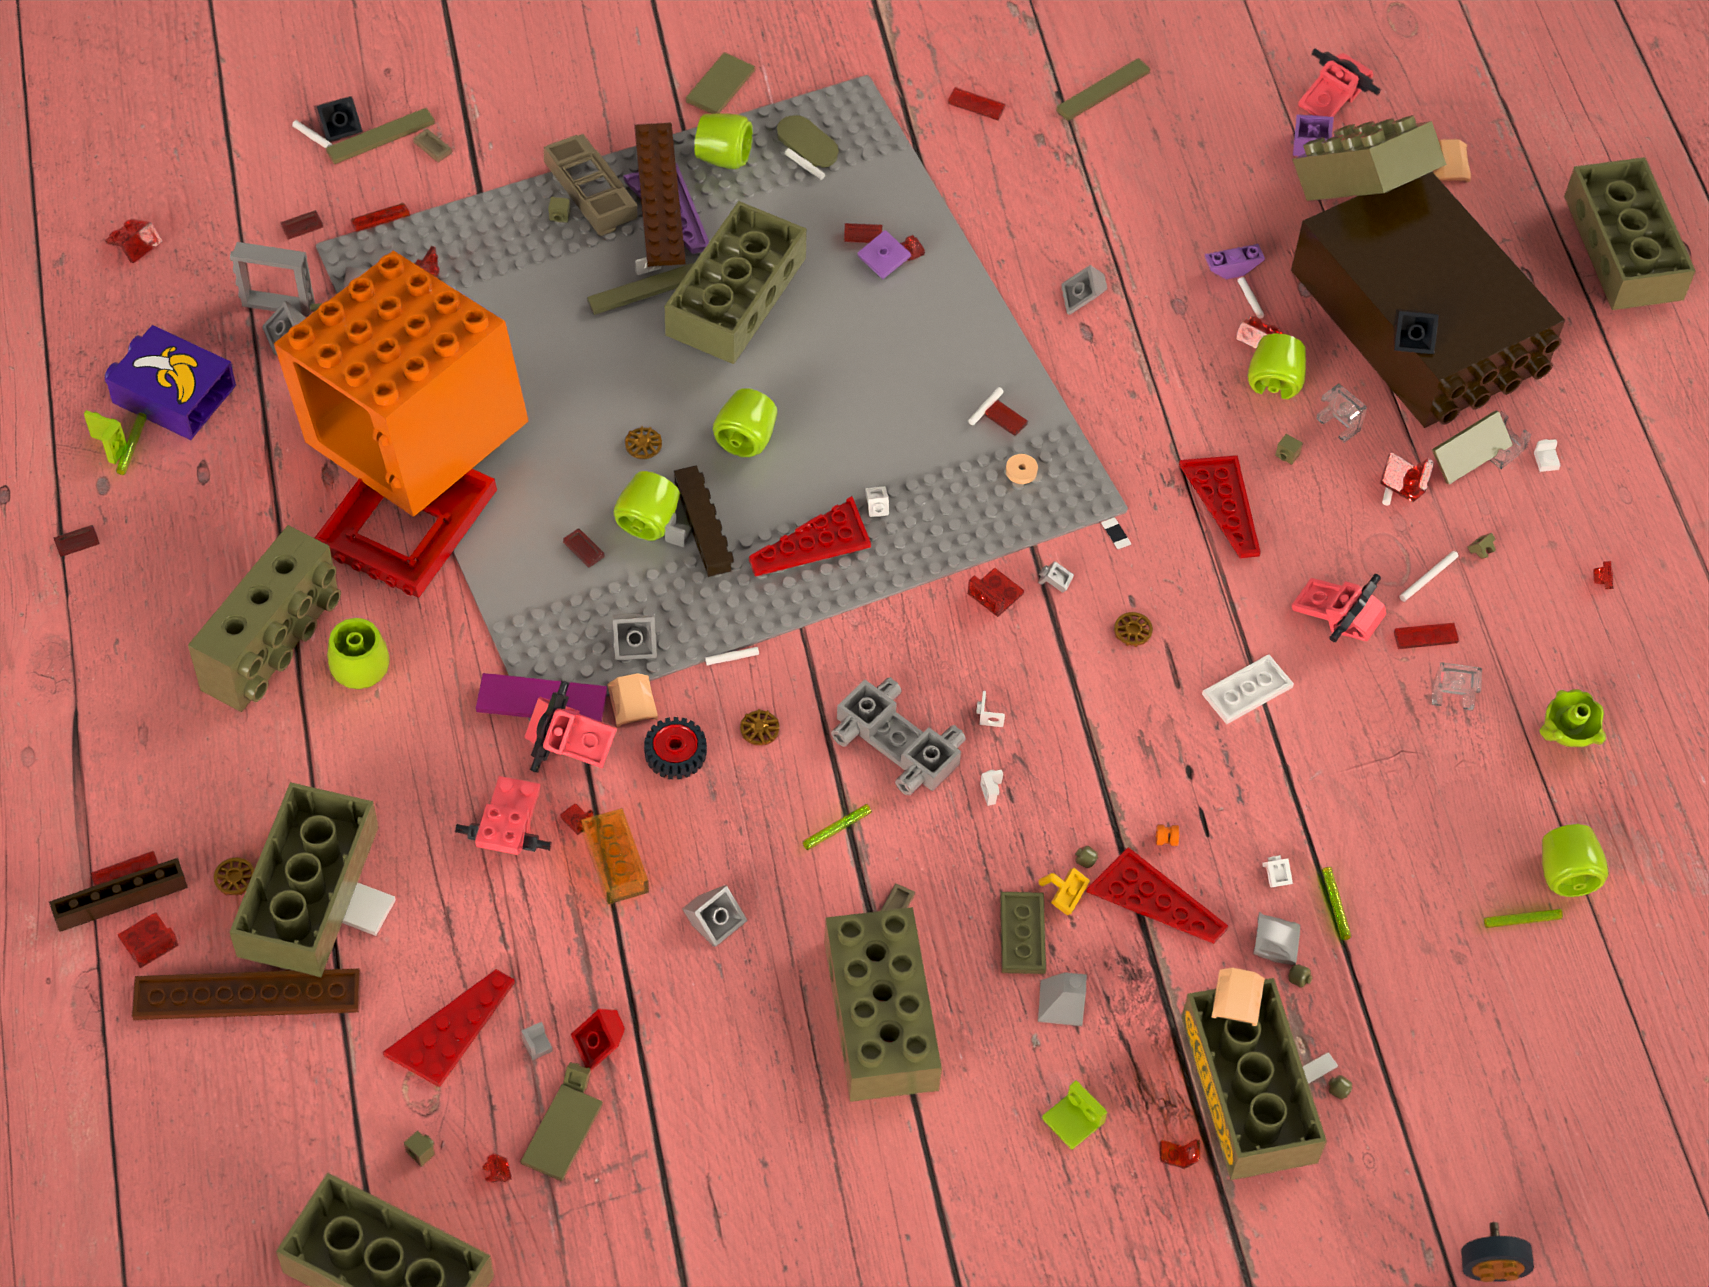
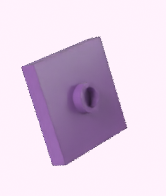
M886 230L857 253L858 257L882 280L911 257L910 252Z

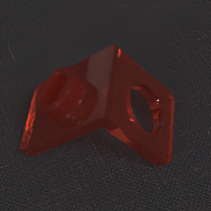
M576 803L560 814V818L577 835L594 824L593 811L590 809L585 813Z
M1195 1139L1184 1146L1161 1140L1159 1142L1160 1162L1183 1169L1199 1162L1200 1140ZM1194 1147V1156L1190 1159L1189 1152Z

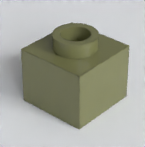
M551 197L548 207L549 221L568 223L571 212L570 199Z
M1285 434L1278 443L1275 456L1292 465L1299 457L1303 443Z
M416 1131L404 1142L406 1152L421 1167L435 1155L434 1142L428 1135L425 1134L423 1136L419 1131Z

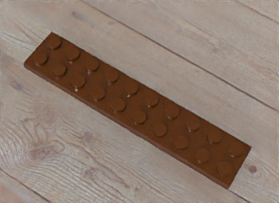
M672 123L635 125V138L647 267L686 265Z
M360 968L327 969L323 971L322 977L298 971L135 976L132 1018L133 1020L358 1013L361 972Z

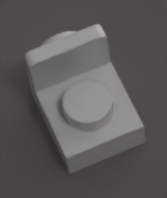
M1054 561L1049 566L1045 565L1039 573L1041 577L1038 583L1042 585L1047 581L1063 593L1067 590L1074 574Z

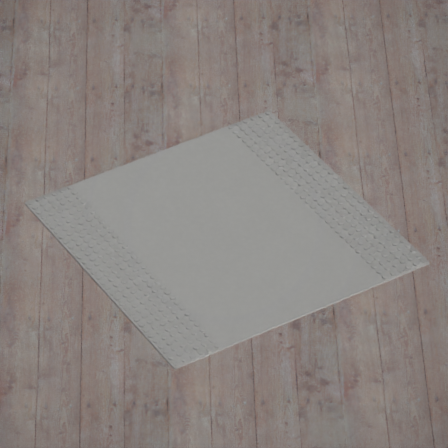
M869 75L737 114L748 118L753 128L749 158L746 164L739 169L718 167L697 159L695 156L697 127L673 134L675 162L678 164L709 242L738 201L807 229L805 261L735 364L665 335V304L676 289L596 315L593 314L587 302L588 296L685 266H661V269L641 275L636 273L635 261L646 257L642 203L637 194L623 181V175L639 172L636 146L602 156L638 205L637 219L616 226V231L604 236L597 235L595 229L553 173L548 172L316 244L319 256L337 294L344 289L346 266L372 267L381 257L394 250L506 322L529 422L472 468L494 478L497 491L456 546L453 553L509 676L554 681L563 680L573 683L607 686L608 683L617 677L639 673L648 675L649 681L703 663L705 662V657L743 649L1127 512V505ZM791 115L803 116L809 119L838 145L837 161L829 167L821 168L822 166H817L819 170L825 173V177L822 180L785 155L788 147L777 136V125L783 118ZM591 160L566 169L574 180L599 171ZM604 177L579 185L586 197L612 188ZM551 197L570 199L571 212L568 223L549 221L548 207ZM886 230L910 252L911 257L882 280L858 257L857 253ZM684 246L686 265L695 263L702 252L692 254ZM997 387L1002 388L1003 394L975 425H971L968 422L970 417ZM741 388H750L765 394L777 407V417L771 438L762 453L752 457H739L729 453L717 443L713 434V423L721 408ZM641 426L643 428L652 427L662 438L660 452L649 459H638L631 456L625 448V438L629 431H633ZM650 449L647 450L648 454L652 453ZM1016 454L1029 455L1038 464L1037 476L1028 484L1014 483L1006 475L1007 461ZM697 465L699 472L704 474L705 488H709L711 495L710 503H714L717 515L715 517L721 521V533L727 537V550L733 554L734 563H731V572L711 577L707 576L692 531L685 547L666 542L665 536L655 541L644 540L627 533L616 523L613 515L616 501L636 473L640 471L656 473L674 484V470ZM885 486L889 501V515L870 517L865 488ZM853 496L871 541V548L754 576L749 563L750 555L767 545H773L782 536L790 535L795 532L796 528L820 514H826L831 511L832 507L837 504H843L847 498ZM679 498L675 511L676 523L689 526ZM578 532L604 556L603 559L590 568L564 544L566 540ZM634 613L654 616L657 658L615 660L613 615Z

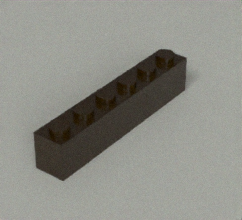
M697 465L674 470V484L680 492L679 498L707 576L711 577L731 572V563H734L733 554L727 550V537L722 535L721 521L715 517L717 515L714 503H710L711 495L709 488L704 486L705 477L703 472H699Z
M178 858L49 901L58 930L61 932L187 889L188 886Z

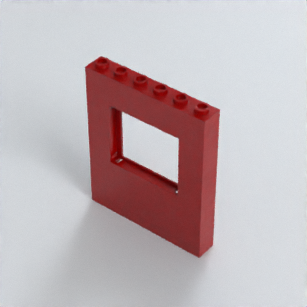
M471 469L426 506L422 511L438 519L410 557L358 534L359 530L384 498V496L366 485L361 478L357 480L314 538L330 547L331 557L338 563H345L355 571H362L372 579H379L389 587H396L406 595H413L419 598L497 491L494 478Z

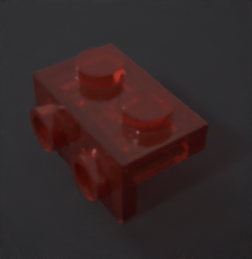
M1249 316L1242 321L1236 339L1257 348L1262 337L1268 334H1283V332L1279 331L1276 326L1263 323L1257 317Z

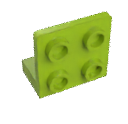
M86 410L84 417L90 436L102 441L108 462L116 464L127 448L121 423L116 419H109L97 412Z
M1076 1080L1069 1086L1068 1095L1042 1116V1120L1070 1149H1074L1105 1123L1107 1111Z

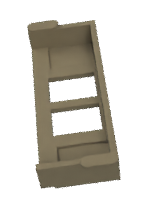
M584 134L575 135L544 146V163L595 229L598 236L616 231V226L637 219L638 205ZM591 160L599 171L574 180L566 169ZM604 177L612 187L586 197L579 185Z

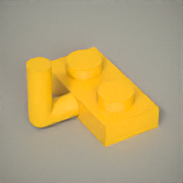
M1075 868L1069 870L1064 880L1055 873H1050L1038 880L1039 885L1042 887L1053 883L1059 888L1051 903L1067 916L1073 912L1090 882L1087 877Z

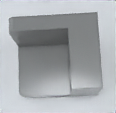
M673 513L670 521L665 526V541L685 547L691 534V527L676 523V514Z
M542 1022L522 1030L523 1043L532 1060L553 1052Z

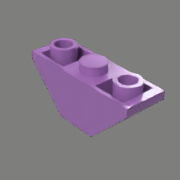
M1259 244L1205 254L1210 270L1224 279L1244 276L1265 259Z

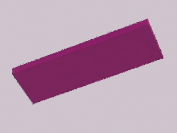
M483 673L476 703V712L531 718L538 698L543 697L550 700L553 692H558L561 681ZM569 682L570 685L566 692V696L569 699L566 706L580 711L579 714L602 722L607 686Z

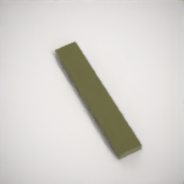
M1137 58L1057 106L1056 111L1067 121H1070L1149 74L1150 68Z
M424 108L326 148V152L333 163L337 164L434 125L435 120L428 109Z
M694 263L588 296L587 302L593 314L596 315L677 289Z

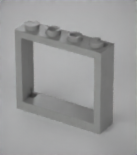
M242 242L236 243L234 251L230 253V260L233 261V273L236 274V286L239 288L238 297L241 298L242 307L276 311L284 301H287L303 316L308 317L311 315L310 304H314L315 300L306 252ZM245 262L294 270L299 297L251 290Z

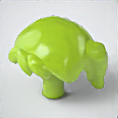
M1572 689L1568 692L1559 690L1556 693L1555 699L1547 706L1545 722L1539 732L1545 740L1556 741L1567 747H1587L1593 743L1602 745L1606 741V733L1602 727L1603 707L1598 702L1593 701L1592 695L1588 692H1582L1579 689Z

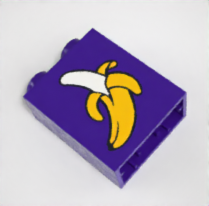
M154 325L143 336L137 335L134 337L129 345L127 355L120 363H112L105 373V383L108 385L112 403L189 440L193 439L236 387L231 361Z

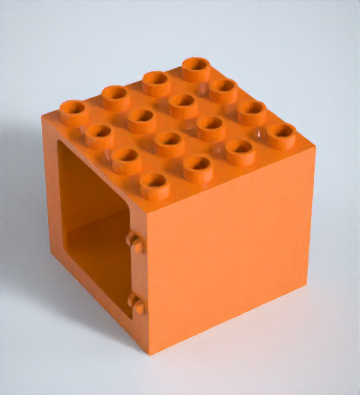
M394 250L381 257L374 266L358 278L353 279L347 287L329 301L322 303L316 311L299 324L291 327L284 336L274 343L305 443L356 478H361L366 485L413 517L529 422L506 322Z

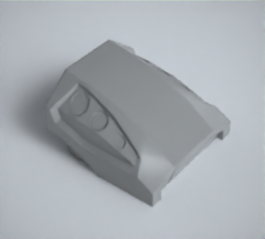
M1259 912L1253 954L1273 962L1295 966L1299 946L1300 925L1295 922L1263 915Z

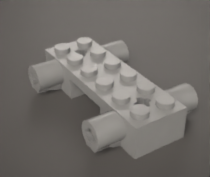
M891 677L886 678L876 688L867 680L862 681L837 706V719L841 723L832 730L831 735L839 745L846 747L859 735L905 771L896 779L895 784L905 795H911L921 784L934 791L960 765L961 751L957 748L966 740L964 733L955 725L950 726L941 736L929 727L922 732L896 712L897 703L893 700L902 692L897 682Z

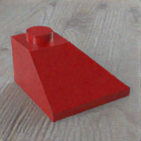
M598 1009L571 1033L585 1068L593 1070L619 1046L625 1027L617 1010Z

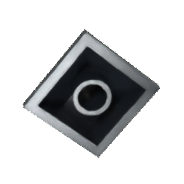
M352 96L314 106L319 125L327 141L330 142L363 132Z
M1396 309L1394 351L1434 354L1439 314Z

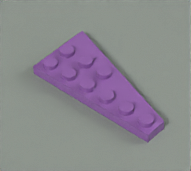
M676 163L684 246L692 254L703 252L709 240ZM639 172L623 175V181L641 199Z

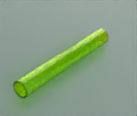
M144 413L137 414L116 469L119 475H125L147 419Z
M868 804L861 806L803 840V846L806 850L813 848L872 813L871 808Z
M1325 867L1321 871L1341 940H1348L1352 935L1332 867Z
M1561 909L1485 917L1484 925L1486 928L1561 920L1563 913Z

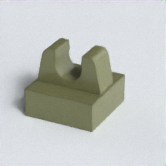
M1492 533L1477 538L1467 548L1471 554L1476 553L1481 559L1488 557L1486 549L1489 553L1496 550L1493 541L1496 539Z
M570 1062L566 1068L563 1085L584 1093L588 1086L591 1069L579 1066L580 1064Z

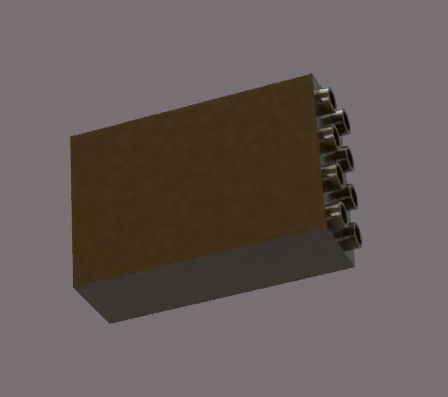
M1432 171L1385 193L1356 196L1302 221L1291 271L1424 428L1437 422L1446 425L1453 421L1461 410L1471 407L1473 410L1479 409L1490 400L1492 395L1502 392L1504 395L1510 394L1521 385L1523 380L1530 377L1538 380L1551 371L1553 367L1551 359L1554 351L1561 345L1560 334L1565 319ZM1396 309L1439 314L1434 354L1394 351Z

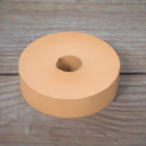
M1016 454L1007 461L1006 475L1012 482L1028 484L1037 476L1038 464L1033 457L1026 454Z

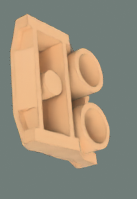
M1459 139L1440 140L1439 144L1446 165L1432 172L1440 181L1470 182L1471 174L1467 159V144Z
M637 673L617 677L607 684L617 727H621L622 724L651 718L654 720L658 719L648 675Z
M1236 968L1221 969L1218 976L1212 1018L1222 1017L1252 1023V1026H1257L1265 978L1252 971Z

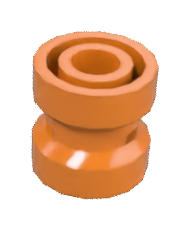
M1157 824L1156 845L1170 844V846H1178L1179 825L1165 827L1164 824Z

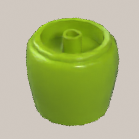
M703 114L699 120L695 136L696 158L718 167L727 169L741 168V166L746 164L751 151L753 138L751 122L745 116L737 114Z
M1277 333L1268 334L1262 337L1251 359L1248 369L1249 385L1258 394H1263L1266 386L1268 391L1272 393H1277L1281 389V398L1290 399L1300 392L1305 382V345L1293 336Z
M750 388L737 390L724 404L714 420L713 434L717 443L724 450L739 457H752L762 453L773 433L777 417V407L768 396Z
M640 471L635 474L618 497L613 512L615 521L624 531L633 536L648 541L660 539L665 536V526L676 511L680 492L665 477L648 471Z
M351 618L337 624L331 631L327 660L330 673L341 685L352 689H364L380 682L388 671L390 658L386 642L377 627L366 619Z
M1581 824L1565 825L1549 831L1543 837L1542 866L1544 877L1550 890L1560 896L1578 897L1597 891L1604 885L1609 875L1608 864L1601 845L1591 827Z

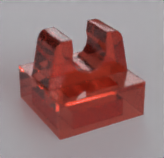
M914 235L906 237L905 241L900 243L911 254L907 261L925 255V249L917 237L914 238Z
M1604 561L1603 567L1593 569L1594 583L1604 584L1605 589H1614L1611 561Z
M495 1153L487 1157L488 1162L482 1168L485 1171H490L491 1174L485 1177L486 1181L491 1183L502 1181L505 1183L512 1179L507 1158Z

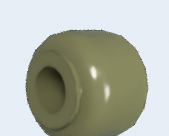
M1085 846L1082 849L1079 848L1075 853L1077 856L1076 863L1085 868L1092 867L1098 859V853L1089 846Z
M1297 964L1289 971V981L1298 987H1304L1306 983L1310 984L1312 981L1311 971L1308 967Z
M1338 1075L1336 1078L1332 1077L1328 1082V1085H1330L1329 1093L1339 1099L1346 1098L1352 1091V1082L1342 1075Z

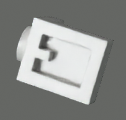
M1545 439L1537 442L1534 455L1540 472L1559 470L1560 462L1555 450L1558 444L1556 439Z
M886 487L865 488L869 516L889 515Z
M989 770L981 776L980 786L987 806L996 804L997 795H999L998 784L1002 783L1003 778L1002 770Z
M1281 855L1268 857V862L1262 863L1263 867L1267 869L1270 888L1293 884L1288 858L1281 859Z

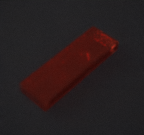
M956 87L948 99V104L997 121L1005 110L1004 103Z
M401 203L352 218L350 221L355 231L358 232L408 217L410 212L407 206Z
M1455 623L1394 629L1398 649L1457 644L1459 641Z
M154 851L90 874L96 886L158 864Z

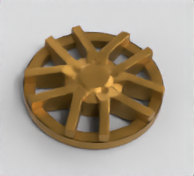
M641 426L633 431H629L625 438V448L635 458L649 459L660 452L662 438L652 427L643 428ZM650 449L652 453L648 454L647 450Z
M1128 612L1118 617L1115 622L1114 632L1116 638L1125 643L1126 646L1137 647L1149 641L1152 636L1153 626L1150 620L1143 614ZM1132 616H1135V617H1138V618L1134 621V620L1132 619ZM1130 637L1134 638L1135 642L1129 641Z
M761 709L746 713L740 725L743 738L750 744L758 746L773 742L780 730L778 719L769 713L768 710L762 711ZM760 715H765L764 719H760ZM766 735L769 739L764 740L763 736ZM759 736L760 741H755L754 739Z
M229 858L221 862L215 869V885L224 895H242L249 885L245 880H251L254 868L249 861L243 858ZM234 862H239L238 868L234 867ZM230 863V869L223 867ZM242 864H245L248 867L242 869ZM219 871L224 872V873H226V874H225V875H221V874H219ZM243 884L244 887L240 889L238 885Z

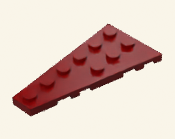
M1238 455L1179 460L1180 468L1239 558L1260 557L1261 551Z
M851 496L843 504H837L832 507L831 511L826 514H820L796 528L795 532L790 535L782 536L773 545H767L749 556V563L756 577L871 548V541L853 496Z
M1129 847L1086 890L1089 894L1213 944L1229 927Z
M495 969L383 1051V1056L440 1088L513 987L515 980Z

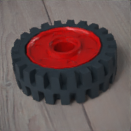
M669 717L665 718V723L660 720L657 722V726L653 725L651 731L648 730L644 741L645 759L650 769L653 768V772L656 774L660 772V776L663 778L668 775V779L672 780L674 776H677V780L682 779V775H685L686 778L690 777L691 772L693 774L697 773L698 768L701 769L703 762L705 763L707 755L705 734L701 731L699 725L695 726V722L692 720L687 723V718L682 717V720L679 721L678 717H674V721H671Z

